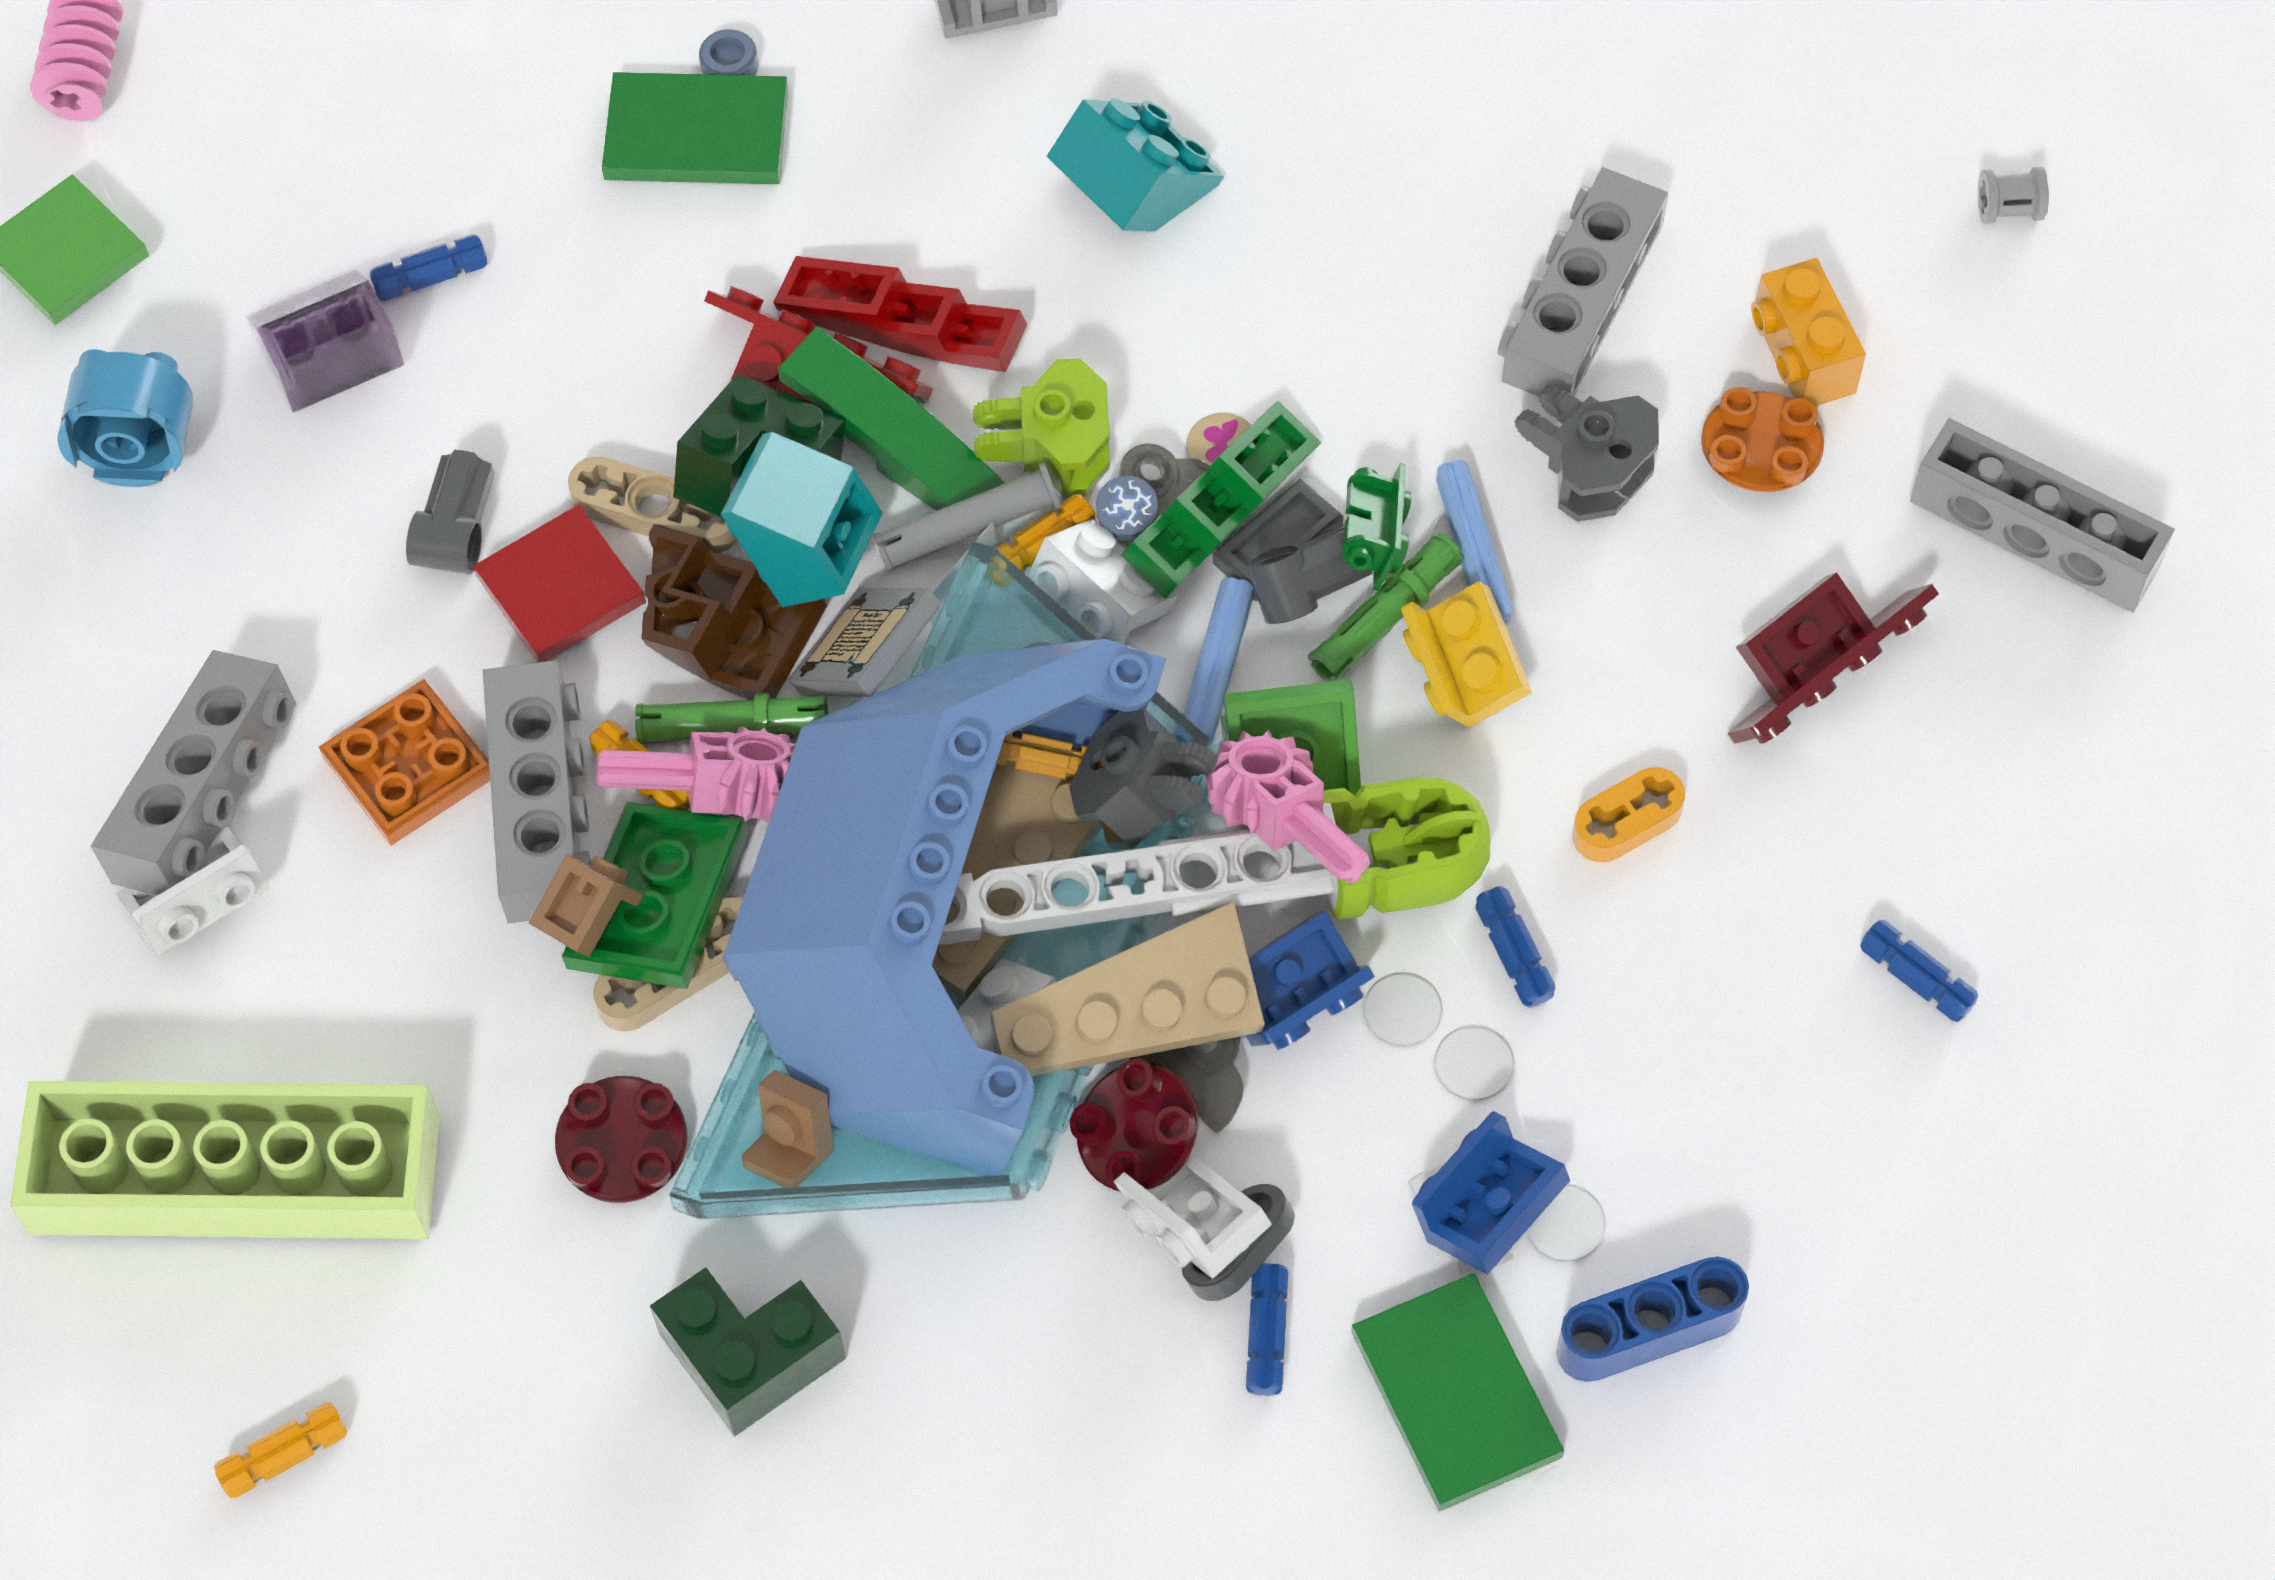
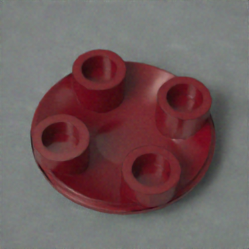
M1136 1058L1128 1060L1121 1067L1109 1072L1095 1084L1084 1100V1103L1077 1106L1072 1112L1070 1131L1077 1139L1078 1151L1083 1164L1098 1182L1120 1192L1114 1181L1124 1172L1142 1187L1149 1190L1169 1181L1186 1163L1197 1137L1198 1112L1190 1089L1176 1073L1161 1065Z
M614 1076L598 1080L594 1083H584L576 1087L569 1095L568 1104L559 1118L555 1133L556 1156L566 1178L585 1195L609 1203H628L641 1200L663 1188L679 1170L687 1149L688 1133L686 1121L673 1095L662 1084L653 1083L634 1076Z

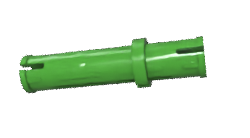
M1439 532L1435 533L1399 570L1390 569L1385 578V583L1381 585L1379 591H1376L1368 600L1360 605L1325 641L1308 654V660L1312 662L1310 665L1316 673L1327 682L1341 680L1351 667L1364 657L1404 617L1401 607L1413 601L1423 608L1429 602V593L1435 586L1463 563L1464 558L1459 555L1461 551L1458 546L1446 535Z
M756 693L754 700L650 705L639 703L635 707V715L640 718L635 719L636 739L641 744L648 742L690 741L691 732H730L736 734L739 727H745L750 731H760L765 728L768 733L774 735L786 734L788 736H797L802 726L829 715L826 695L771 699L769 693Z

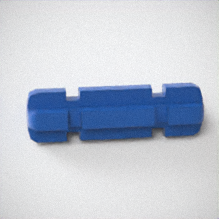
M471 234L454 240V247L447 248L446 243L402 257L400 258L402 263L400 265L393 266L392 261L373 267L370 270V279L377 297L381 301H386L403 295V288L410 286L413 292L457 277V270L464 269L465 274L484 268L487 265V256L482 241L478 235Z
M1497 886L1479 894L1476 897L1475 909L1483 925L1491 930L1488 935L1509 978L1515 979L1517 983L1514 985V988L1522 1004L1526 1007H1535L1554 997L1555 983L1547 967L1541 966L1539 961L1542 957L1521 915L1515 914L1514 909L1516 905L1508 889L1503 886Z
M1879 920L1873 924L1865 933L1860 945L1861 950L1878 964H1881L1883 961L1890 964L1887 971L1927 1002L1934 998L1939 1002L1936 1009L1952 1021L1959 1022L1967 1016L1977 1002L1979 994L1976 989L1960 977L1955 981L1948 977L1952 972L1950 969L1911 939L1904 943L1899 939L1903 933L1886 920Z
M1263 1263L1252 1276L1251 1296L1253 1299L1250 1302L1248 1357L1250 1360L1247 1361L1246 1389L1250 1394L1259 1396H1275L1282 1391L1284 1363L1280 1360L1284 1359L1287 1302L1284 1299H1287L1289 1271L1287 1267L1281 1264Z

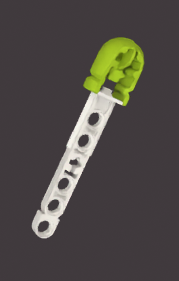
M1416 777L1366 784L1361 786L1355 796L1345 788L1324 790L1323 814L1346 835L1358 833L1360 829L1383 828L1380 831L1370 833L1368 841L1374 865H1388L1391 867L1390 869L1382 867L1367 868L1361 874L1360 880L1355 883H1347L1344 879H1338L1299 842H1292L1273 851L1255 833L1251 834L1249 829L1158 841V846L993 869L973 881L972 873H965L960 875L952 900L957 906L959 914L952 923L944 925L939 944L945 945L979 940L981 931L1000 937L1172 912V916L1214 911L1233 901L1235 907L1325 895L1328 909L1337 920L1363 916L1370 905L1380 913L1435 906L1456 899L1481 878L1490 860V828L1479 801L1462 786L1441 778ZM1256 851L1266 852L1277 860L1279 872L1273 877L1258 879L1246 871L1243 860L1250 853ZM1193 860L1202 861L1213 868L1216 879L1210 886L1194 888L1182 880L1179 873L1180 868L1185 863ZM1409 861H1414V862H1415V863H1412V864H1408V865H1407V862H1409ZM1135 872L1138 881L1146 882L1144 883L1142 894L1133 895L1129 885H1121L1123 884L1125 873ZM1098 875L1105 876L1104 888L1108 887L1106 901L1098 900L1100 890ZM1063 879H1074L1085 886L1088 897L1080 905L1074 907L1064 906L1053 898L1051 893L1052 886ZM1009 888L1016 891L1022 897L1024 905L1016 914L1001 916L994 913L988 907L986 899L996 889Z

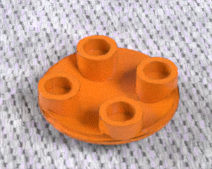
M1734 387L1723 393L1720 404L1707 416L1702 428L1701 446L1710 467L1727 482L1742 489L1755 492H1778L1799 485L1815 472L1823 456L1824 437L1817 421L1818 411L1809 400L1804 398L1791 399L1773 392H1752L1744 387Z

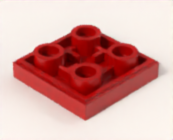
M579 504L473 565L476 577L538 663L550 660L646 603L643 590Z

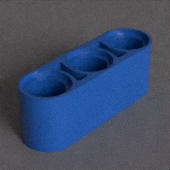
M1716 1256L1693 1262L1580 1302L1570 1308L1563 1318L1556 1350L1558 1363L1563 1371L1575 1380L1584 1382L1598 1381L1724 1336L1732 1331L1740 1321L1749 1291L1747 1275L1741 1266L1731 1259ZM1704 1288H1717L1728 1295L1731 1303L1721 1307L1712 1306L1703 1301L1698 1292ZM1642 1310H1655L1665 1316L1669 1325L1661 1329L1647 1328L1639 1322L1635 1314ZM1581 1332L1595 1333L1603 1339L1606 1347L1600 1351H1585L1575 1344L1572 1337Z

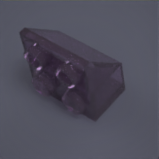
M353 270L245 316L293 413L404 365L393 326L369 280L357 270Z

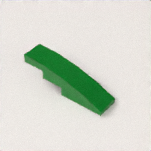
M816 327L778 367L779 381L817 407L845 418L844 437L876 458L877 471L937 511L1005 484L986 463L980 460L979 457L976 458V454L917 401L820 328Z
M1279 401L1275 402L1221 453L1209 468L1128 546L1121 556L1166 599L1322 442Z

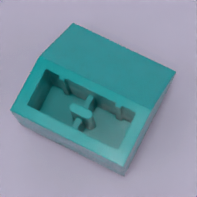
M1111 98L1109 101L1083 99L1046 155L1058 169L1123 231H1157L1218 187L1225 177L1209 162L1211 158L1210 153L1198 142L1182 137L1170 125L1172 122L1171 116L1164 109L1150 101H1143L1140 104L1127 103L1115 98Z
M774 432L762 434L721 512V516L725 520L729 531L737 538L756 567L760 578L768 585L782 607L844 595L883 514L854 467Z

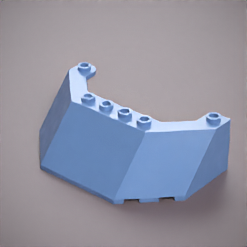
M1106 638L960 656L801 727L735 920L723 961L734 981H739L755 1011L754 1018L777 1060H782L790 1077L827 1094L831 1126L1000 1180L1025 1128L1034 1098L1033 1079L1028 1070L1018 1061L976 1046L932 967L936 950L1005 735L1013 732L1012 736L1021 738L1022 732L1073 742L1072 749L1081 750V746H1088L1092 735L1118 711L1130 712L1143 707L1146 709L1157 691L1166 658Z

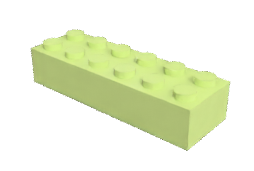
M28 1081L10 1207L29 1235L429 1239L440 1113L428 1085Z

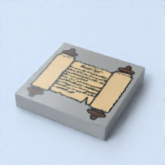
M858 588L795 669L788 681L802 695L870 697L874 695L939 610L942 602L929 588Z

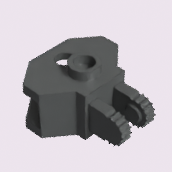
M1547 385L1539 393V402L1541 407L1545 409V412H1548L1551 417H1555L1562 425L1559 428L1545 417H1541L1539 413L1527 409L1523 410L1514 421L1516 423L1515 427L1518 429L1517 432L1527 442L1530 441L1533 446L1549 456L1548 468L1557 474L1558 509L1577 522L1616 515L1653 476L1654 453L1659 445L1658 408L1639 395L1602 402L1590 395L1582 402L1557 385Z
M1144 707L1130 712L1118 711L1092 735L1069 786L1075 814L1083 821H1101L1105 841L1113 850L1133 849L1162 822L1173 821L1177 810L1192 809L1199 805L1203 790L1194 781H1191L1192 776L1211 774L1218 761L1217 755L1209 747L1203 746V744L1191 743L1190 741L1188 743L1179 742ZM1100 761L1103 767L1096 770V766Z

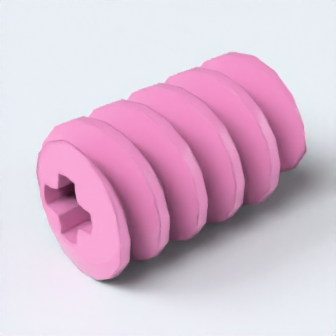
M118 0L49 1L48 15L44 22L43 35L41 36L38 48L39 54L34 66L35 72L30 83L32 96L41 107L54 115L75 121L94 120L101 115L104 106L101 98L105 97L108 84L106 79L109 78L112 69L110 60L113 59L116 50L114 41L118 39L120 32L118 23L121 22L124 13Z

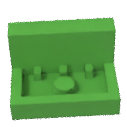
M1350 679L1223 694L1225 715L1220 716L1223 741L1238 742L1242 731L1252 737L1263 736L1268 730L1272 738L1278 740L1285 737H1294L1296 748L1309 751L1310 760L1313 763V774L1324 783V790L1345 788L1354 796L1359 791L1361 779L1354 688Z

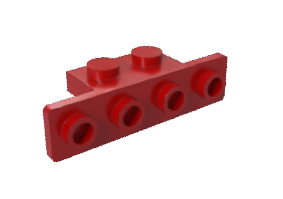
M730 286L727 295L708 290L704 302L754 324L731 380L738 374L813 404L779 381L778 367L814 330L816 323L785 309H782L779 318L760 310L764 299L734 286ZM835 332L833 336L835 340L869 363L901 390L913 396L925 399L930 398L934 388L917 381L921 372L920 369L887 356L885 364L881 365L864 357L868 346Z

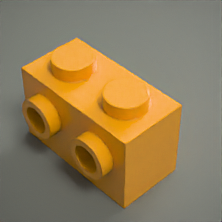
M1818 258L1761 274L1756 301L1751 303L1752 319L1758 333L1764 336L1775 359L1779 376L1788 385L1793 397L1804 398L1817 406L1856 394L1866 352Z

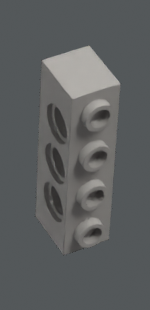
M1605 167L1601 168L1591 188L1582 185L1570 212V219L1574 221L1568 232L1557 231L1548 250L1546 263L1550 265L1543 278L1534 275L1528 285L1522 302V309L1526 310L1519 323L1510 321L1503 332L1497 354L1504 357L1502 382L1537 396L1540 395L1539 393L1547 385L1552 384L1563 388L1565 392L1575 396L1663 227L1668 198L1667 191ZM1597 238H1606L1609 240H1600ZM1572 283H1583L1587 286H1578ZM1558 328L1563 330V332H1554L1548 329Z
M1948 418L1920 463L1910 498L1911 503L2134 613L2161 567L2175 528L1951 418Z
M217 650L211 651L90 846L111 884L158 896L201 869L204 856L218 832L230 821L238 799L251 778L255 777L261 770L264 756L280 730L285 728L291 720L293 709L297 703L278 664Z
M558 660L482 669L498 897L507 923L530 921L566 854L589 865L591 864L589 851H579L578 833L589 832L586 798L584 794L575 795L574 777L584 776L585 774L583 751L580 738H570L569 721L580 720L579 699L575 682L564 683ZM537 729L547 730L539 738H523L530 731ZM538 785L552 786L549 791L541 795L533 796L527 794ZM540 842H557L552 849L546 852L536 853L531 851Z

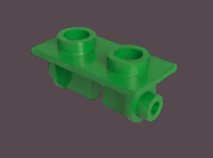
M1404 463L1399 464L1392 478L1380 475L1372 468L1363 467L1356 470L1347 481L1345 514L1349 515L1344 524L1342 555L1351 568L1359 571L1367 569L1374 571L1372 590L1379 591L1390 569L1399 570L1401 568L1409 546V535L1402 533V526L1407 518L1412 501V493L1405 490L1406 464Z

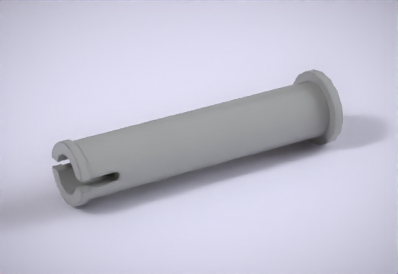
M1044 461L1038 463L1040 470L884 532L874 533L875 542L879 546L878 550L887 571L980 534L992 521L995 528L1053 504L1056 510L1062 508Z

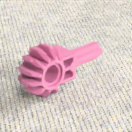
M739 727L736 734L730 732H691L689 753L603 750L596 759L595 774L597 784L605 788L685 790L688 793L691 813L735 814L743 817L745 822L750 818L762 819L769 823L796 744L790 743L788 735H774L768 733L765 728L760 731H750L745 727Z
M1269 730L1263 736L1255 737L1242 731L1238 742L1220 741L1218 752L1215 754L1218 761L1213 772L1206 774L1205 785L1208 787V802L1211 804V813L1223 815L1227 827H1235L1241 824L1248 826L1251 834L1255 833L1273 851L1297 841L1338 879H1344L1347 883H1355L1360 880L1362 872L1370 865L1369 856L1323 814L1324 783L1313 774V763L1310 760L1309 751L1296 748L1294 737H1285L1279 740L1272 738Z

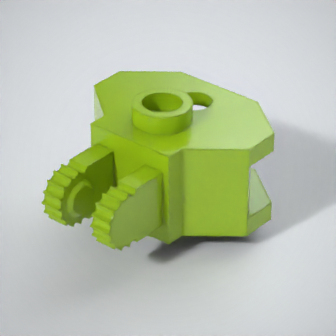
M1081 358L1056 359L1033 386L1021 387V397L983 400L974 405L973 422H975V425H978L979 428H984V430H993L995 428L1006 430L996 433L992 431L990 433L984 432V434H979V437L975 438L974 454L980 460L992 461L993 463L995 461H1024V472L1040 470L1038 463L1044 461L1055 489L1062 496H1072L1074 494L1087 495L1110 468L1107 383Z

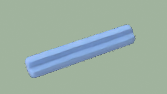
M1456 460L1452 463L1445 462L1437 469L1436 481L1455 544L1461 551L1459 555L1464 558L1462 568L1468 587L1478 581L1490 587L1503 621L1507 623L1511 619L1512 605L1470 467L1463 460Z
M1226 577L1220 582L1179 727V737L1182 742H1196L1197 744H1203L1205 747L1210 746L1213 742L1224 703L1223 694L1227 692L1253 598V586L1247 580Z

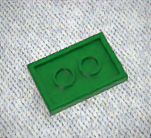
M613 72L602 160L604 180L780 184L789 90L787 76Z
M626 802L603 858L629 872L630 874L624 884L644 896L638 907L623 900L620 901L590 957L566 946L562 954L566 968L568 970L688 989L750 834L744 819L705 813H691V811Z
M1475 1273L1352 1324L1351 1333L1439 1512L1563 1458L1564 1449Z

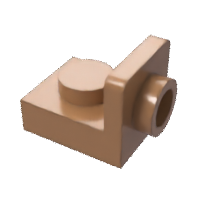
M566 854L532 915L529 924L572 950L590 957L620 901L623 900L638 907L644 895L624 884L630 873L614 863L595 855L589 865Z
M774 1069L758 1084L764 1134L742 1154V1161L745 1169L788 1190H794L834 1152L828 1098L826 1093Z

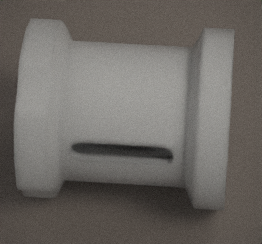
M2042 166L2032 167L2029 173L1995 175L1992 169L1980 172L1978 180V208L1980 218L1984 224L1994 223L1997 217L2031 215L2034 221L2045 219L2048 213L2049 188L2047 174Z

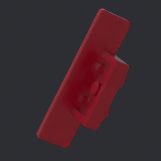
M1836 572L1822 578L1736 646V649L1771 698L1727 733L1734 744L1755 738L1760 744L1770 741L1791 725L1792 722L1787 715L1803 703L1808 708L1830 695L1837 688L1836 683L1833 681L1834 677L1847 667L1851 672L1862 668L1881 654L1883 650L1878 643L1892 631L1896 636H1899L1918 625L1927 617L1928 614L1923 607L1939 595L1934 585L1931 583L1906 591L1877 615L1869 619Z

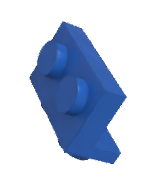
M1326 911L1315 913L1248 956L1265 1025L1262 1032L1245 1036L1251 1046L1273 1043L1276 1049L1279 1050L1296 1042L1310 1032L1311 1029L1306 1021L1324 1009H1327L1332 1016L1347 1009L1364 997L1359 987L1373 979L1375 975L1369 965L1358 966Z
M1492 1111L1476 1129L1470 1131L1465 1136L1460 1147L1440 1170L1422 1184L1418 1194L1412 1201V1206L1427 1243L1488 1275L1570 1182V1178L1565 1164L1514 1139L1506 1117Z

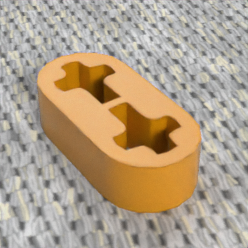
M1650 767L1633 774L1587 800L1579 807L1574 819L1573 843L1577 851L1592 861L1608 862L1621 857L1670 829L1678 822L1685 801V788L1681 779L1670 770L1662 767ZM1649 790L1655 797L1666 794L1665 808L1661 809L1655 802L1640 808L1643 805L1645 791ZM1596 820L1602 827H1605L1619 820L1614 825L1613 836L1610 839L1602 832L1592 836L1590 834L1592 821Z

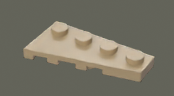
M1006 761L1005 767L998 765L990 781L961 874L972 873L973 881L993 869L1080 857L1102 829L1101 821H1083L1075 814L1069 789L1074 775L1066 774L1065 780L1014 769L1015 762ZM1058 881L1057 883H1055V884L1052 886V888H1051V893H1052V891L1056 888V886L1059 884L1060 881ZM1009 888L996 889L986 899L988 907L994 913L1001 916L1016 914L1024 905L1022 897L1016 891ZM953 902L951 903L945 925L952 923L959 914V910ZM981 931L979 940L945 945L938 944L932 967L943 987L963 1001H966L1019 934L999 937Z
M1234 901L992 1011L990 1016L997 1054L1012 1058L1021 1063L1028 1070L1031 1077L1262 1032L1265 1025Z

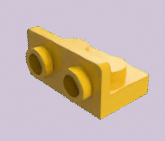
M1481 581L1472 584L1427 611L1413 601L1401 607L1408 629L1403 631L1404 641L1413 657L1423 664L1429 680L1424 683V691L1431 706L1440 716L1447 715L1470 728L1533 693L1490 587Z

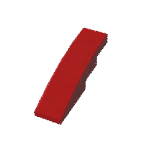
M795 256L773 301L778 311L782 312V309L788 310L815 322L820 327L892 350L946 363L1000 372L1007 371L1028 325L1020 310L967 304L958 288L907 283L897 267Z

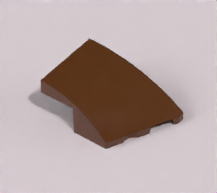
M653 524L649 531V542L653 548L651 575H646L645 595L648 598V606L643 613L641 634L643 642L688 672L730 693L748 700H754L756 693H769L771 699H776L827 608L826 601L821 599L782 607L768 585L760 578L752 562L709 551L698 536Z

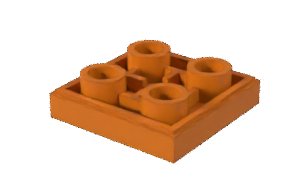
M425 679L419 681L318 747L323 759L390 846L490 781L489 760Z

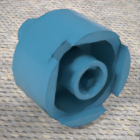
M90 349L83 352L79 358L78 365L70 376L58 431L57 442L63 457L75 468L78 460L94 468L93 478L118 486H149L162 481L164 472L172 467L175 472L182 462L193 406L191 388L187 381L177 372L178 364L176 360L161 352H150L145 355L130 352H106L99 349Z

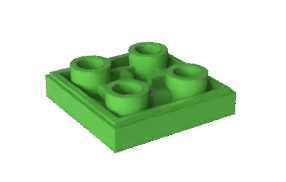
M73 174L0 226V272L54 325L58 324L149 257L145 244Z

